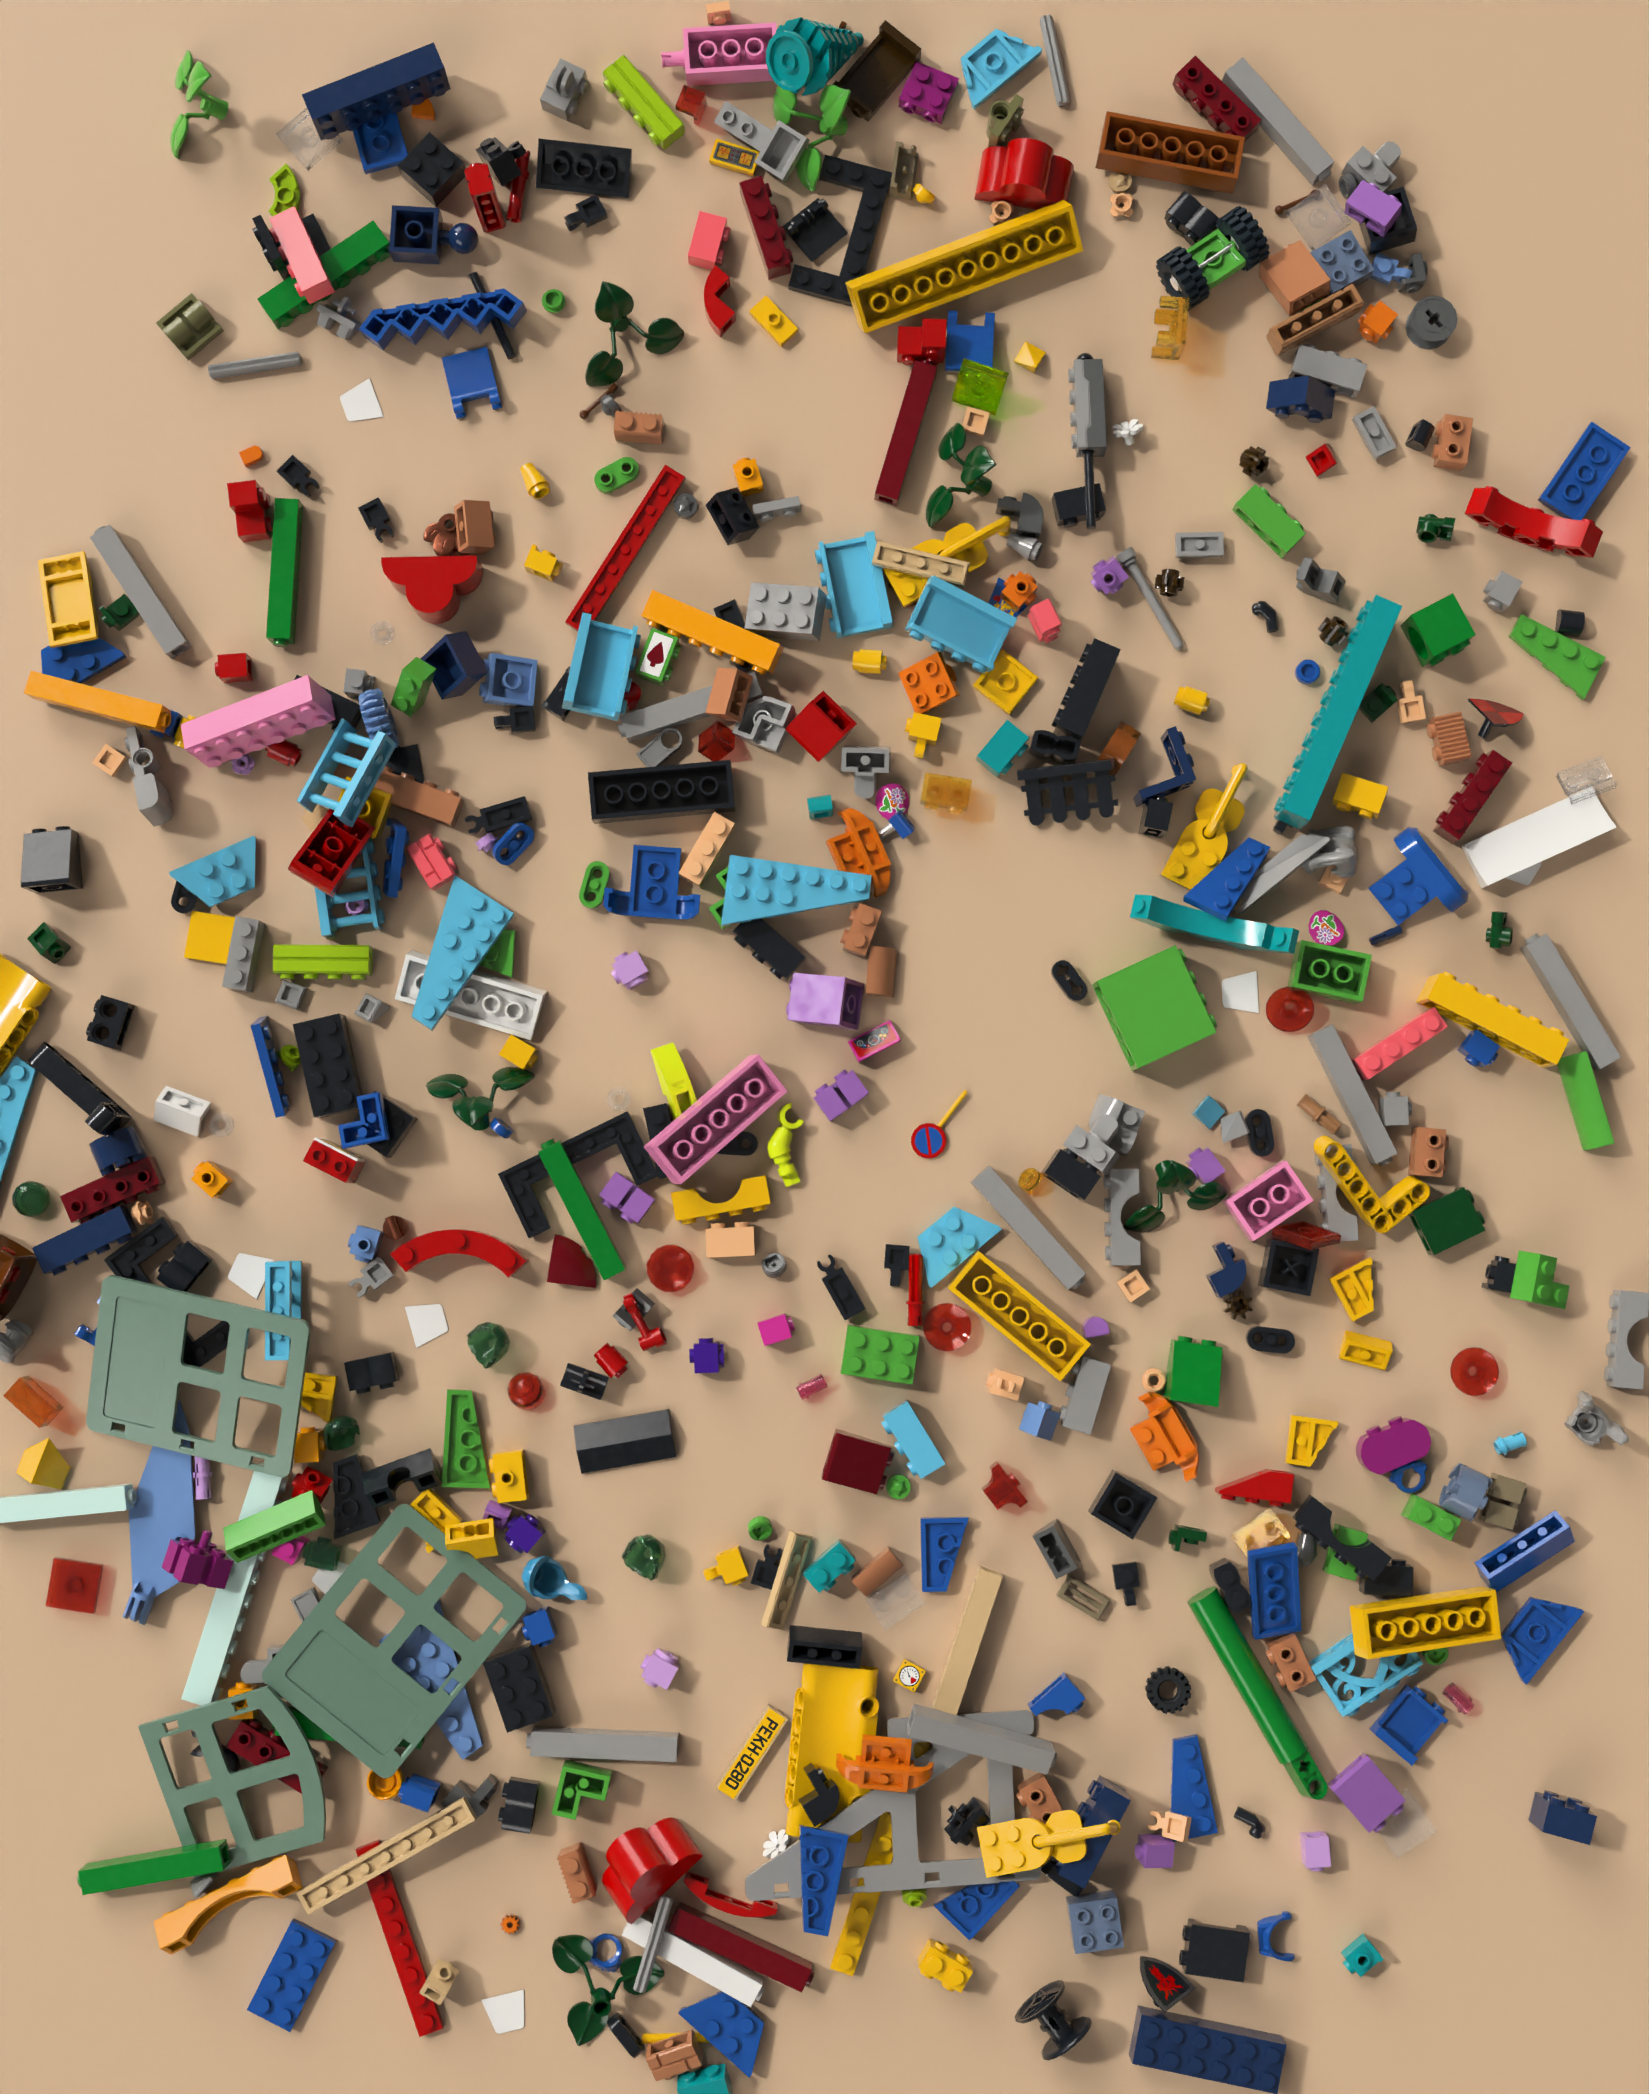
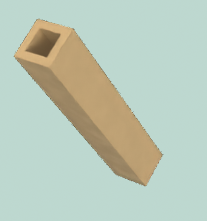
M978 1565L932 1703L933 1709L954 1715L958 1713L1003 1578L1000 1572Z

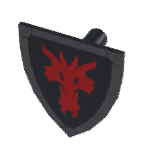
M1140 1956L1142 1981L1147 1992L1152 1997L1154 2005L1160 2007L1164 2013L1196 1989L1183 1974L1169 1964L1155 1958Z

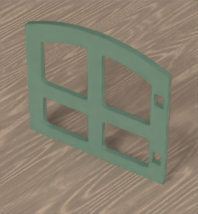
M269 1685L142 1723L138 1726L182 1846L199 1844L186 1806L214 1797L220 1799L236 1842L235 1847L228 1848L231 1863L225 1870L324 1841L326 1804L322 1777L316 1757L298 1720L286 1703ZM246 1699L248 1707L237 1710L235 1702ZM260 1709L282 1737L290 1755L233 1772L229 1768L214 1727V1722ZM177 1720L179 1728L168 1731L166 1723ZM193 1730L200 1744L211 1779L181 1788L176 1783L161 1738ZM291 1774H297L302 1791L304 1826L257 1839L248 1820L239 1790ZM213 1873L203 1874V1875H197V1876H193V1877H194V1879H196V1878H200V1877H203V1876H206V1875H210V1874H213Z

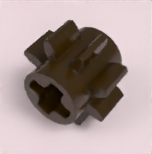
M1252 446L1246 449L1240 456L1239 466L1244 468L1242 472L1248 476L1253 474L1257 477L1259 474L1264 473L1269 464V457L1265 456L1266 450L1260 447L1255 449Z
M1163 569L1161 575L1157 574L1155 589H1160V595L1177 596L1178 591L1184 589L1185 577H1179L1180 572L1178 570Z
M1334 616L1331 620L1326 617L1318 628L1321 631L1319 637L1329 646H1334L1335 643L1341 645L1349 632L1345 631L1348 625L1339 617Z
M1240 1291L1238 1296L1234 1292L1229 1293L1231 1297L1228 1300L1223 1299V1302L1227 1303V1308L1223 1311L1225 1313L1231 1312V1319L1235 1320L1237 1314L1241 1318L1246 1319L1245 1313L1247 1310L1253 1311L1248 1304L1252 1298L1245 1299L1243 1297L1244 1291ZM1240 1299V1304H1243V1307L1236 1310L1233 1302H1238Z

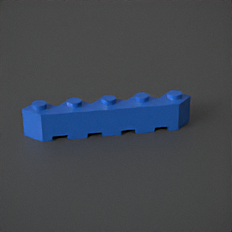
M503 288L497 289L495 292L483 294L479 292L452 299L430 300L428 303L422 304L412 303L385 310L382 308L371 311L359 330L367 340L384 351L397 332L414 345H417L429 327L449 340L460 323L464 322L481 335L494 316L514 329L527 312V309L520 299Z

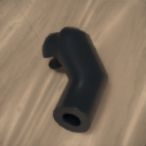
M1265 601L1254 603L1252 605V613L1256 616L1262 615L1265 618L1267 632L1279 631L1275 609Z
M1238 1806L1234 1818L1251 1826L1249 1830L1251 1836L1257 1839L1261 1838L1262 1833L1265 1832V1825L1255 1814Z

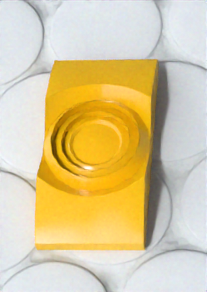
M81 551L38 560L50 647L56 648L98 639V616L93 600V581L86 553Z

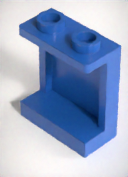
M1405 1685L1369 1729L1412 1766L1418 1759L1415 1754L1442 1722L1446 1724L1449 1720L1443 1716L1445 1711L1435 1702L1430 1705L1424 1700L1427 1695L1415 1686L1411 1689L1408 1685Z

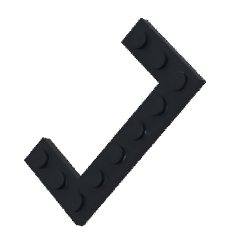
M825 155L819 180L863 192L840 276L794 264L788 290L852 306L845 282L865 275L889 190L892 172Z
M628 1111L562 1142L573 1164L617 1144L636 1186L658 1177L655 1166L644 1148L643 1141ZM539 1154L498 1173L528 1238H532L550 1229L551 1226L531 1186L550 1176Z
M161 1217L105 1258L104 1261L116 1276L154 1284L140 1264L178 1237V1234L165 1217ZM221 1321L197 1340H194L187 1330L183 1356L184 1363L202 1367L227 1349L229 1323Z

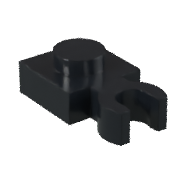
M294 455L277 470V473L294 490L300 485L302 493L308 498L311 497L307 491L309 485H314L317 489L320 488L315 479L307 478L311 472Z
M379 497L358 507L368 529L371 531L376 528L375 536L380 543H383L381 534L384 531L389 532L390 536L394 537L392 528L385 524L390 521V518Z
M766 1544L763 1552L765 1561L757 1560L750 1583L772 1590L779 1565L774 1563L781 1557L782 1548H779L777 1554L772 1556L768 1553L770 1545Z

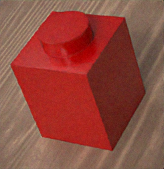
M247 653L217 655L218 662H215V674L217 677L219 676L221 681L224 683L253 681L251 657Z

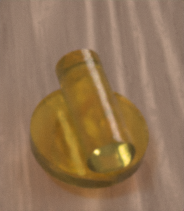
M1028 1168L1019 1176L1018 1185L1023 1191L1031 1195L1044 1175L1034 1168Z

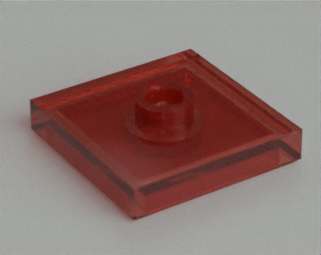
M1305 1221L1273 1228L1272 1231L1273 1237L1309 1250L1339 1244L1341 1240L1339 1233Z
M55 1557L53 1559L45 1606L94 1614L96 1612L104 1564Z

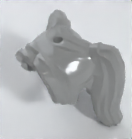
M1335 826L1308 831L1309 835L1333 838L1323 848V853L1309 858L1308 866L1312 871L1316 868L1336 865L1337 867L1331 870V874H1335V876L1349 878L1356 873L1357 849L1354 844L1355 830L1353 828Z
M16 1319L5 1324L7 1333L0 1332V1360L5 1363H13L16 1354L26 1346L27 1341L33 1334L31 1327Z
M1580 1391L1577 1395L1578 1406L1572 1415L1568 1416L1564 1425L1587 1445L1600 1443V1439L1606 1435L1620 1445L1627 1443L1629 1439L1624 1429L1617 1422L1610 1420L1608 1415L1595 1405L1589 1393Z

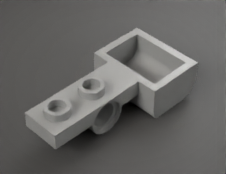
M725 101L714 121L723 129L760 151L755 163L785 183L810 142L808 138L778 120L774 129L771 130L727 101Z
M135 726L126 728L127 737L124 738L127 750L131 753L129 766L131 771L135 773L133 782L139 811L154 827L165 824L171 819L173 812L169 792L154 776L160 769V762L151 750L145 748L140 731ZM146 759H150L146 765H142Z

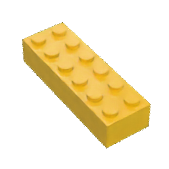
M1443 972V974L1438 973L1428 977L1416 1003L1428 1009L1435 1007L1441 1016L1471 1031H1480L1496 1044L1543 1068L1558 1064L1570 1040L1563 1036V1031L1554 1027L1549 1029L1542 1025L1543 1022L1533 1016H1529V1018L1520 1014V1009L1511 1005L1506 1007L1500 1004V1000L1490 994L1485 996L1477 992L1478 988L1469 983L1463 985L1457 982V978L1450 973Z
M976 1251L947 1287L1060 1382L1091 1345L979 1251Z
M1482 1586L1350 1606L1355 1655L1365 1659L1501 1639L1496 1590Z

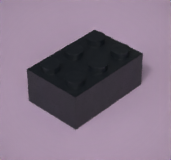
M531 1642L486 1658L483 1665L507 1733L547 1719L555 1714L556 1708L536 1650Z

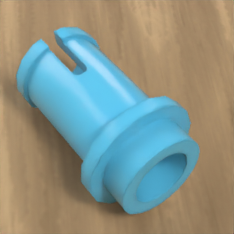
M1520 1431L1505 1438L1497 1437L1493 1444L1497 1454L1505 1456L1509 1451L1527 1446V1441L1524 1434Z

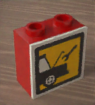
M316 1137L303 1159V1162L345 1183L355 1184L367 1161L326 1139Z

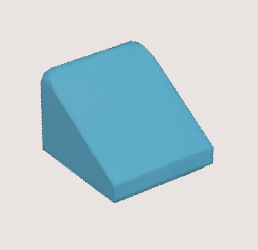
M1208 1095L1192 1112V1115L1208 1129H1211L1225 1110Z

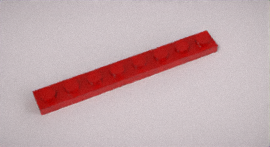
M664 465L565 621L566 625L578 631L582 612L592 614L591 620H597L684 483L685 476Z
M379 1839L357 1847L355 1850L357 1856L380 1845L381 1841ZM388 1869L366 1883L419 2037L443 2029L444 2024L437 2004L419 1994L427 1979V1975L391 1870Z

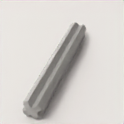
M1044 15L1040 18V26L1056 103L1058 106H1066L1069 104L1070 99L1053 17L1051 15Z
M290 352L212 364L208 366V372L212 379L300 366L302 360L299 352Z
M663 1894L660 1897L633 1989L636 1992L645 1993L673 1903V1897Z

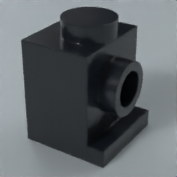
M1495 1256V1259L1491 1260V1264H1488L1485 1277L1488 1279L1487 1283H1482L1481 1287L1511 1293L1516 1264L1509 1263L1510 1258Z

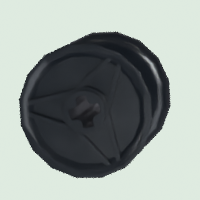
M1062 1980L1051 1982L1039 1989L1022 2004L1015 2015V2021L1022 2024L1037 2019L1041 2024L1040 2029L1042 2032H1047L1050 2036L1042 2049L1043 2060L1055 2059L1069 2051L1086 2035L1092 2024L1091 2019L1084 2016L1069 2021L1066 2017L1065 2009L1061 2010L1056 2002L1062 1996L1065 1989Z

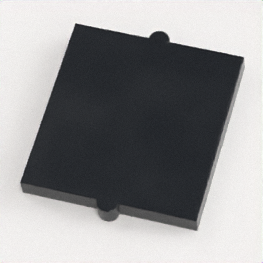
M418 744L395 748L386 766L393 769L392 773L401 776V773H406L415 777L414 781L423 784L425 780Z

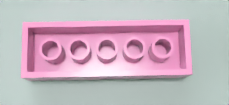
M306 675L181 724L184 749L209 768L217 767L224 762L241 758L242 755L259 751L273 743H280L286 738L301 735L315 727L324 726L328 722L335 720L331 695L309 675Z
M759 1054L749 1055L649 1141L644 1148L673 1184H682L788 1091Z

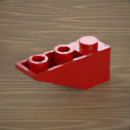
M1264 1469L1215 1488V1492L1221 1494L1222 1499L1236 1500V1496L1245 1497V1501L1250 1503H1259L1260 1499L1269 1500V1505L1283 1507L1284 1503H1291L1294 1474L1287 1471Z

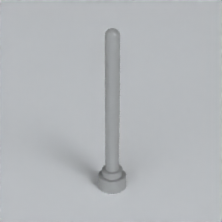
M1130 547L1116 556L1118 562L1129 569L1174 648L1177 650L1182 649L1183 643L1136 564L1137 559L1135 557L1137 555L1134 549Z

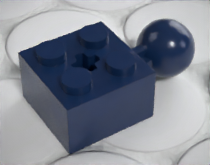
M392 205L389 252L393 262L440 264L441 245H450L455 252L468 254L477 247L478 234L475 228L467 223H458L451 230H442L443 217L439 208Z

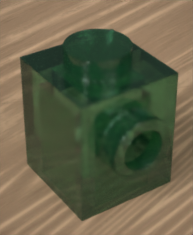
M318 1536L317 1540H311L304 1547L302 1558L305 1559L304 1565L328 1571L337 1570L342 1545L331 1543L332 1539Z

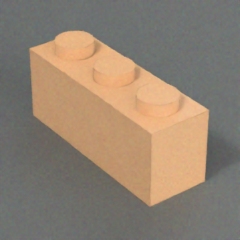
M714 812L679 871V876L701 889L736 828L735 823Z

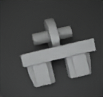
M344 297L342 301L334 299L332 305L337 307V310L327 304L322 305L319 303L316 309L320 312L317 325L331 330L336 320L341 323L336 335L345 340H351L355 331L359 330L362 325L359 321L346 315L348 313L354 316L356 313V309L351 307V299L348 297Z

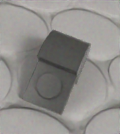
M1023 493L1021 502L1010 496H1005L1003 499L999 498L996 514L1019 517L1016 534L1039 539L1043 523V510L1038 500L1027 493Z
M1304 557L1302 564L1297 569L1296 580L1298 583L1296 588L1315 598L1338 603L1346 583L1338 571L1321 569L1312 558Z
M490 1773L475 1792L459 1780L444 1798L441 1805L447 1807L466 1796L476 1816L479 1817L489 1806L483 1799L488 1801L497 1790L494 1785L498 1779Z

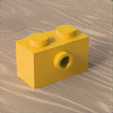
M1342 772L1333 797V805H1336V808L1343 812H1349L1350 810L1358 812L1359 816L1365 819L1372 820L1373 817L1378 819L1388 793V787Z
M524 1449L495 1452L492 1455L493 1459H489L490 1472L495 1474V1483H492L493 1498L497 1497V1503L527 1500L529 1498Z

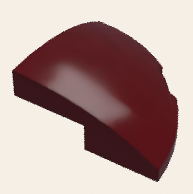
M555 1234L547 1282L596 1288L597 1280L591 1258H587L578 1243L568 1237Z

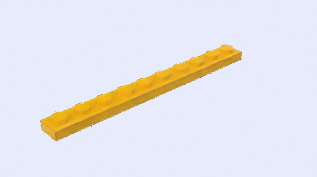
M930 1742L915 1743L913 1747L914 1757L918 1758L928 1751ZM885 1812L879 1816L863 1866L891 1863L893 1847L890 1812ZM859 1878L856 1886H865L864 1878ZM881 1892L853 1894L830 1969L850 1976L854 1975Z

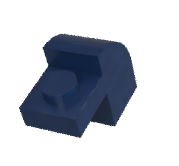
M1218 1242L1212 1245L1222 1268L1206 1275L1218 1298L1238 1289L1246 1276L1244 1259L1234 1261L1235 1253L1230 1244L1226 1245L1225 1242Z

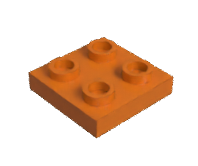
M936 652L898 673L916 713L925 714L960 695L955 685L957 683L956 674L952 667L946 664L941 652Z

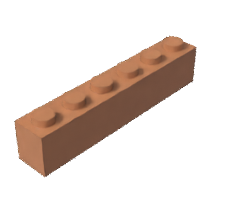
M339 763L333 775L346 779L347 776L353 778L357 769ZM387 766L384 767L374 787L392 794V806L447 826L455 827L464 803L459 797L458 792L446 789L445 792L436 789V784L424 781L421 784L414 781L415 777L409 774L401 773V776L392 773L393 769Z

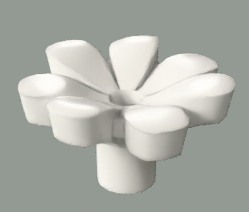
M1132 419L1129 424L1127 421L1121 422L1120 425L1115 424L1112 426L1113 435L1115 438L1123 437L1125 445L1134 444L1133 435L1143 430V424H1138V419Z
M780 1830L778 1835L775 1831L769 1834L771 1841H766L763 1845V1848L766 1849L763 1851L765 1857L773 1858L787 1848L791 1839L785 1833V1830Z

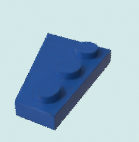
M969 1517L920 1518L922 1592L947 1591Z
M1015 1881L968 1885L934 1904V1907L970 1941L1020 1886Z

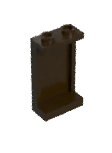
M885 20L879 27L877 37L839 82L835 80L832 85L850 90L851 93L847 106L851 108L856 117L864 118L869 122L910 73L916 61H920L921 48Z

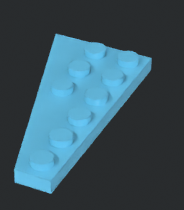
M730 855L721 926L800 913L806 910H817L834 905L868 901L872 875Z
M454 875L412 1012V1018L431 1031L434 1030L514 917L513 912L456 875Z
M18 1056L14 1058L0 1078V1184L4 1171L7 1170L17 1139L18 1127L25 1114L23 1113L27 1099L30 1098L38 1073L36 1068Z

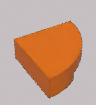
M425 99L419 105H412V118L435 121V111L429 99Z

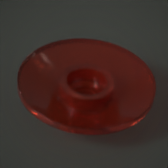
M1283 987L1276 990L1269 997L1266 1003V1015L1269 1022L1275 1028L1285 1032H1294L1303 1029L1310 1023L1314 1015V1004L1310 995L1304 990ZM1288 1003L1294 1005L1292 1009H1287L1285 1006Z
M942 1303L933 1307L927 1313L923 1323L924 1335L934 1348L941 1351H954L962 1347L969 1339L971 1321L968 1314L960 1306L952 1303ZM945 1322H949L951 1324V1329L949 1331H944L942 1329V1325Z
M1471 1347L1460 1351L1454 1357L1450 1367V1375L1454 1385L1461 1392L1471 1396H1479L1489 1392L1495 1386L1499 1376V1368L1495 1358L1488 1351ZM1473 1366L1476 1369V1373L1471 1376L1468 1370Z

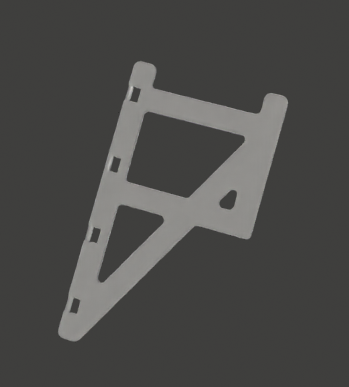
M1028 1710L957 1714L961 1717L1030 1735L1034 1731V1717ZM909 1717L889 1719L887 1722L888 1737L912 1739L910 1760L915 1761L914 1766L924 1767L929 1762H934L933 1774L929 1781L918 1788L907 1790V1793L872 1789L817 1827L819 1829L848 1834L849 1838L883 1813H891L892 1863L842 1868L837 1895L990 1884L1008 1881L1037 1880L1041 1876V1867L1016 1872L1013 1875L986 1878L983 1857L920 1862L918 1860L916 1791L970 1753L931 1743L932 1748L918 1758L914 1757V1744L927 1741L908 1736L906 1725ZM987 1758L990 1825L1015 1820L1012 1765ZM800 1840L747 1875L745 1879V1893L749 1900L761 1901L802 1897ZM938 1872L939 1880L925 1881V1873ZM864 1878L865 1886L850 1887V1879ZM788 1883L789 1891L774 1892V1884Z

